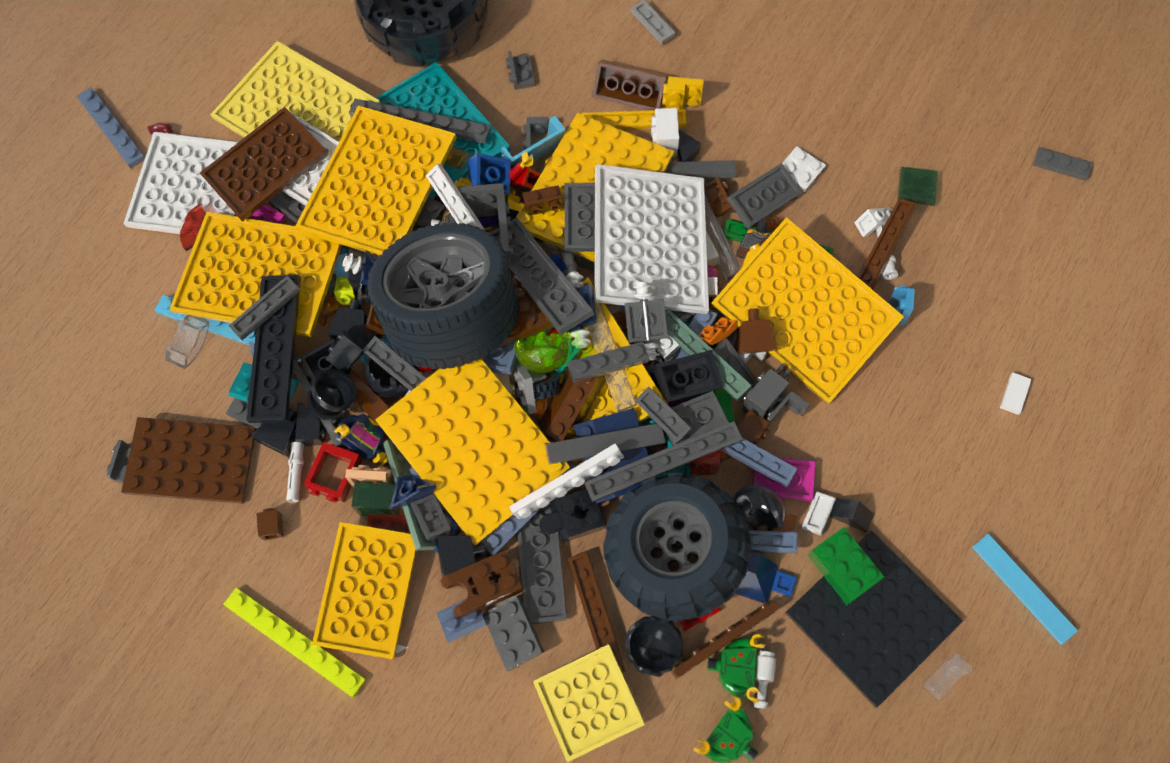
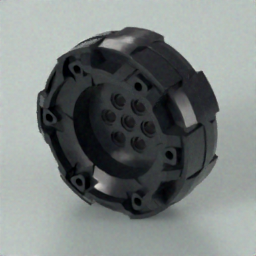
M354 0V5L360 25L369 42H372L380 51L392 57L396 63L424 67L425 63L441 61L454 55L460 57L480 39L479 33L487 17L489 0Z

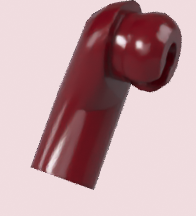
M159 122L147 126L150 135L161 131L173 134V127L167 123Z

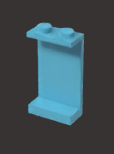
M555 115L549 119V136L514 157L503 146L500 157L510 160V166H516L519 162L522 163V154L527 152L528 157L533 155V162L557 148L565 134V128Z

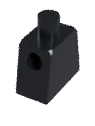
M351 300L349 308H338L327 332L331 340L334 339L338 342L337 337L343 330L348 331L352 326L366 324L368 317L365 311L360 310L361 305H359L357 300Z
M289 408L288 422L262 423L253 433L252 437L256 442L289 457L291 454V443L296 441V424L293 420L297 416V412Z
M437 536L436 538L442 578L474 564L475 557L486 555L484 543L472 545L471 536Z

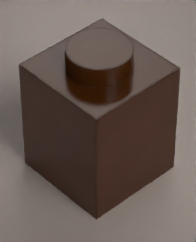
M267 508L263 512L256 513L258 537L264 541L284 537L282 514L274 508Z

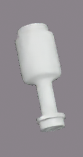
M758 651V656H756L754 679L758 681V690L762 692H758L757 699L760 701L758 703L753 702L756 708L767 709V684L774 681L776 658H774L775 653Z

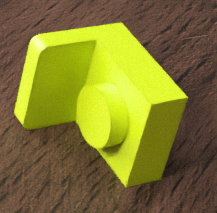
M337 277L334 289L337 305H350L351 300H356L355 292L348 281V277Z

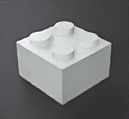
M677 108L655 109V116H652L651 119L652 142L673 150V158H677L679 143Z

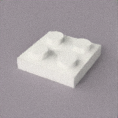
M797 146L782 163L803 193L808 190L826 166Z

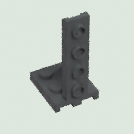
M503 183L458 187L459 192L471 210L475 212L476 217L499 216L501 246L503 247L507 263L511 264L510 256H514L513 244L509 245V242H512V232L507 230V228H511L510 216L506 217V214H510L509 203H505Z

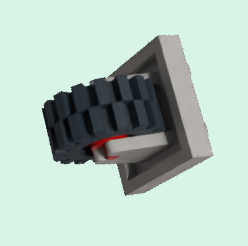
M522 361L515 363V370L512 374L514 381L517 382V388H515L516 398L520 399L521 407L525 408L528 414L536 413L535 400L544 399V397L551 398V395L555 396L556 393L560 392L559 374L552 369L548 371L547 369L542 371L537 369V371L528 372Z

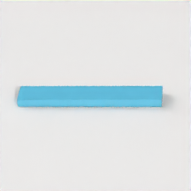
M989 534L972 547L1060 645L1064 644L1078 631Z

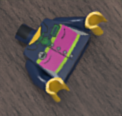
M351 415L340 421L338 428L334 430L335 433L340 432L336 438L365 460L375 456L373 459L374 463L380 461L381 466H384L388 462L383 445L384 430L369 415Z

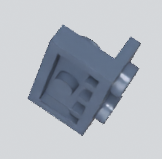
M463 600L437 612V617L448 643L486 626L481 610L462 618H455L453 614L454 608L465 601Z

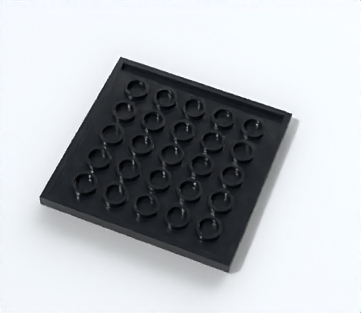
M871 530L857 544L884 576L882 580L849 605H846L823 576L785 614L875 708H878L963 620Z

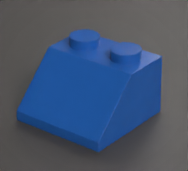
M476 153L468 160V179L473 186L503 183L504 194L510 195V160Z

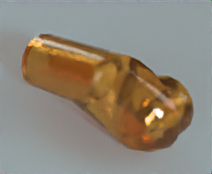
M775 216L771 217L770 220H763L769 222L768 229L775 230L780 225V219Z

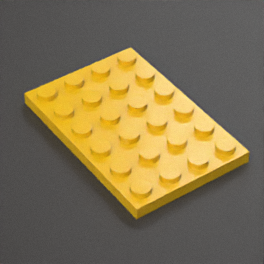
M339 522L312 645L395 659L417 553L411 534Z

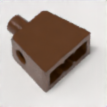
M759 309L747 310L748 321H742L739 326L738 354L776 351L777 345L770 320H760Z

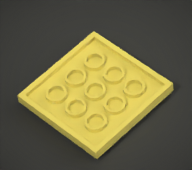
M609 644L533 681L567 762L646 725Z

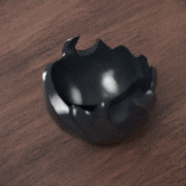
M368 358L366 363V379L376 394L382 397H399L407 394L408 388L373 359ZM411 365V366L414 367L418 372H420V370H418V369L415 367V365Z
M760 485L744 486L732 497L744 515L747 524L751 523L754 530H757L761 525H766L767 531H774V528H781L784 525L786 508L781 497L773 490Z
M655 616L640 618L630 627L626 635L625 650L628 654V660L638 672L646 675L661 677L664 673L672 671L673 667L679 663L683 656V638L679 628L673 621H668L667 619Z

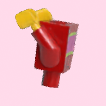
M525 152L522 154V163L519 162L516 166H510V186L527 192L533 189L541 173L529 168V166L533 165V155L528 157V153Z

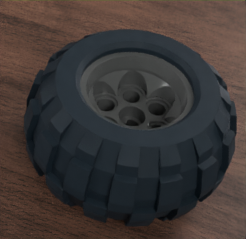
M668 473L669 476L660 478L653 476L642 481L641 486L632 492L629 490L619 500L620 504L615 512L611 513L605 528L607 531L603 543V553L608 574L613 584L628 602L647 615L667 619L668 621H684V619L706 616L733 597L743 578H745L749 567L751 541L745 517L735 500L726 491L714 485V482L700 476L692 477L686 476L685 473ZM678 522L685 523L684 528L681 530L674 529V526ZM659 530L666 531L663 538H656V532ZM694 534L702 536L701 540L696 543L691 541V537ZM677 544L683 545V549L673 552V547H677ZM656 550L663 551V555L659 559L653 558V553ZM693 554L699 556V560L696 563L688 562V558ZM672 563H679L680 566L677 571L672 572L669 570V566Z

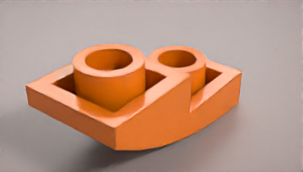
M721 317L714 326L707 325L698 336L705 343L713 345L727 338L737 329L738 325L734 320Z

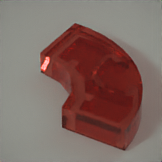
M200 204L195 206L186 215L182 229H180V241L185 251L193 248L206 215Z

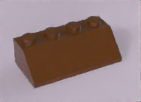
M602 59L598 62L592 97L653 111L661 107L664 83L667 84L669 75Z
M568 370L560 384V392L553 396L537 425L538 429L557 441L573 439L576 435L574 425L584 421L607 377L600 375L573 382Z

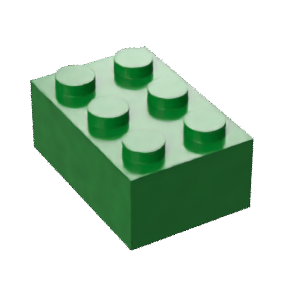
M845 527L834 533L808 554V557L846 605H849L884 578Z

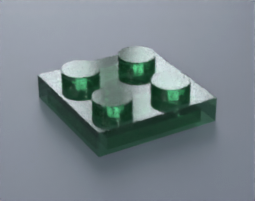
M901 167L899 171L897 201L898 199L916 202V204L934 206L936 203L938 171Z

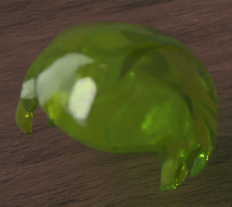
M542 331L537 333L536 336H528L526 341L518 339L514 345L515 356L521 366L534 373H549L560 368L566 363L570 350V340L567 332L562 335L552 333L550 336H547Z

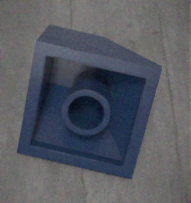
M750 551L749 567L746 576L743 578L735 594L763 604L767 602L778 565L763 555Z

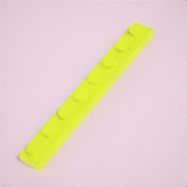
M238 588L234 589L223 604L354 698L366 682L365 678L320 646L312 645L313 641Z

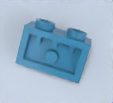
M907 286L895 287L888 300V303L892 307H896V310L904 316L898 325L906 324L914 307L915 289Z

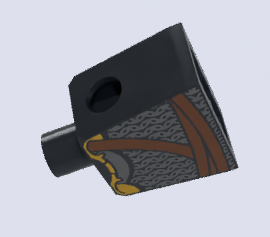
M759 220L756 230L748 228L736 252V257L745 259L747 252L750 251V247L758 243L762 245L771 235L767 233L769 222Z

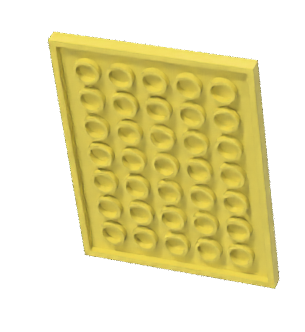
M277 41L210 115L214 120L245 138L285 106L289 112L339 142L352 118L349 111L354 99L380 103V101Z

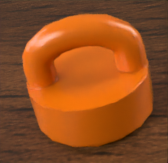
M545 398L535 400L536 413L531 415L543 416L548 407V401Z

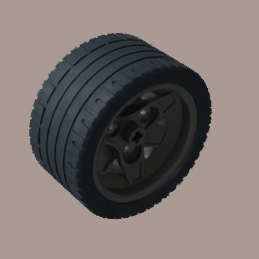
M465 223L435 224L434 226L429 225L426 228L422 227L417 231H412L410 234L402 236L401 239H397L394 244L389 245L388 249L382 252V255H379L368 276V295L390 346L399 357L410 364H415V366H423V368L446 369L449 367L450 369L480 360L481 357H485L489 352H493L496 347L502 344V341L507 339L518 319L519 301L503 247L491 233L477 226L473 227V225H466Z

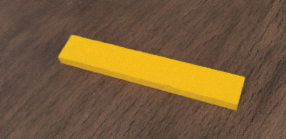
M686 109L677 110L678 128H686ZM655 110L590 112L581 114L620 130L651 129L652 116H655Z

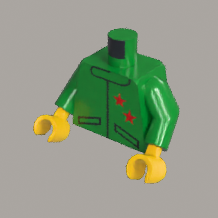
M759 634L749 638L738 639L726 645L725 649H722L720 653V659L708 657L707 670L719 672L718 682L722 683V687L731 695L750 699L755 703H758L760 700L754 698V694L762 692L754 687L757 648L753 647H765L764 644H758V639L764 638L763 635Z
M731 695L734 699L733 703L730 704L725 701V705L730 709L725 712L706 741L698 739L702 747L701 749L694 748V751L703 754L713 762L730 763L732 760L737 761L741 754L752 762L759 752L749 744L754 736L752 733L753 727L748 714L741 706L740 699Z

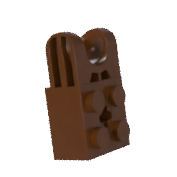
M506 550L448 574L440 580L441 585L446 589L460 586L468 592L466 600L454 608L453 614L455 618H462L522 593V586ZM492 576L500 577L498 578V583H495L494 580L490 581Z

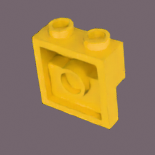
M668 77V84L664 83L662 105H666L665 108H677V110H683V105L701 106L704 80Z

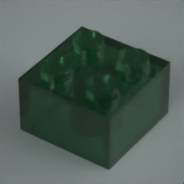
M363 480L361 483H354L351 507L359 516L399 518L400 507L390 509L395 485L392 482L373 484L372 481Z

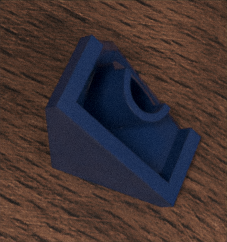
M413 474L397 477L390 509L409 506L413 501L431 495L436 489V484Z

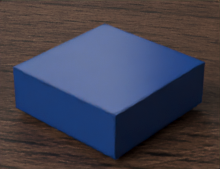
M777 570L771 591L791 597L797 577Z

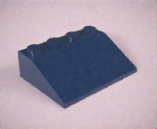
M635 408L574 425L577 438L640 427ZM642 447L621 451L624 458L619 463L607 467L599 475L590 477L589 480L649 456L647 448ZM592 457L583 458L584 462ZM642 483L597 500L596 503L623 496L629 490L632 492L641 486Z

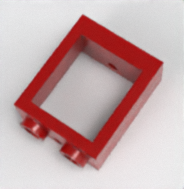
M323 442L303 485L308 489V493L319 497L321 494L326 496V499L331 502L337 503V501H341L344 503L352 486L345 478V475L338 490L334 491L315 484L318 474L327 456L350 463L347 468L348 470L361 465L363 459L357 453Z

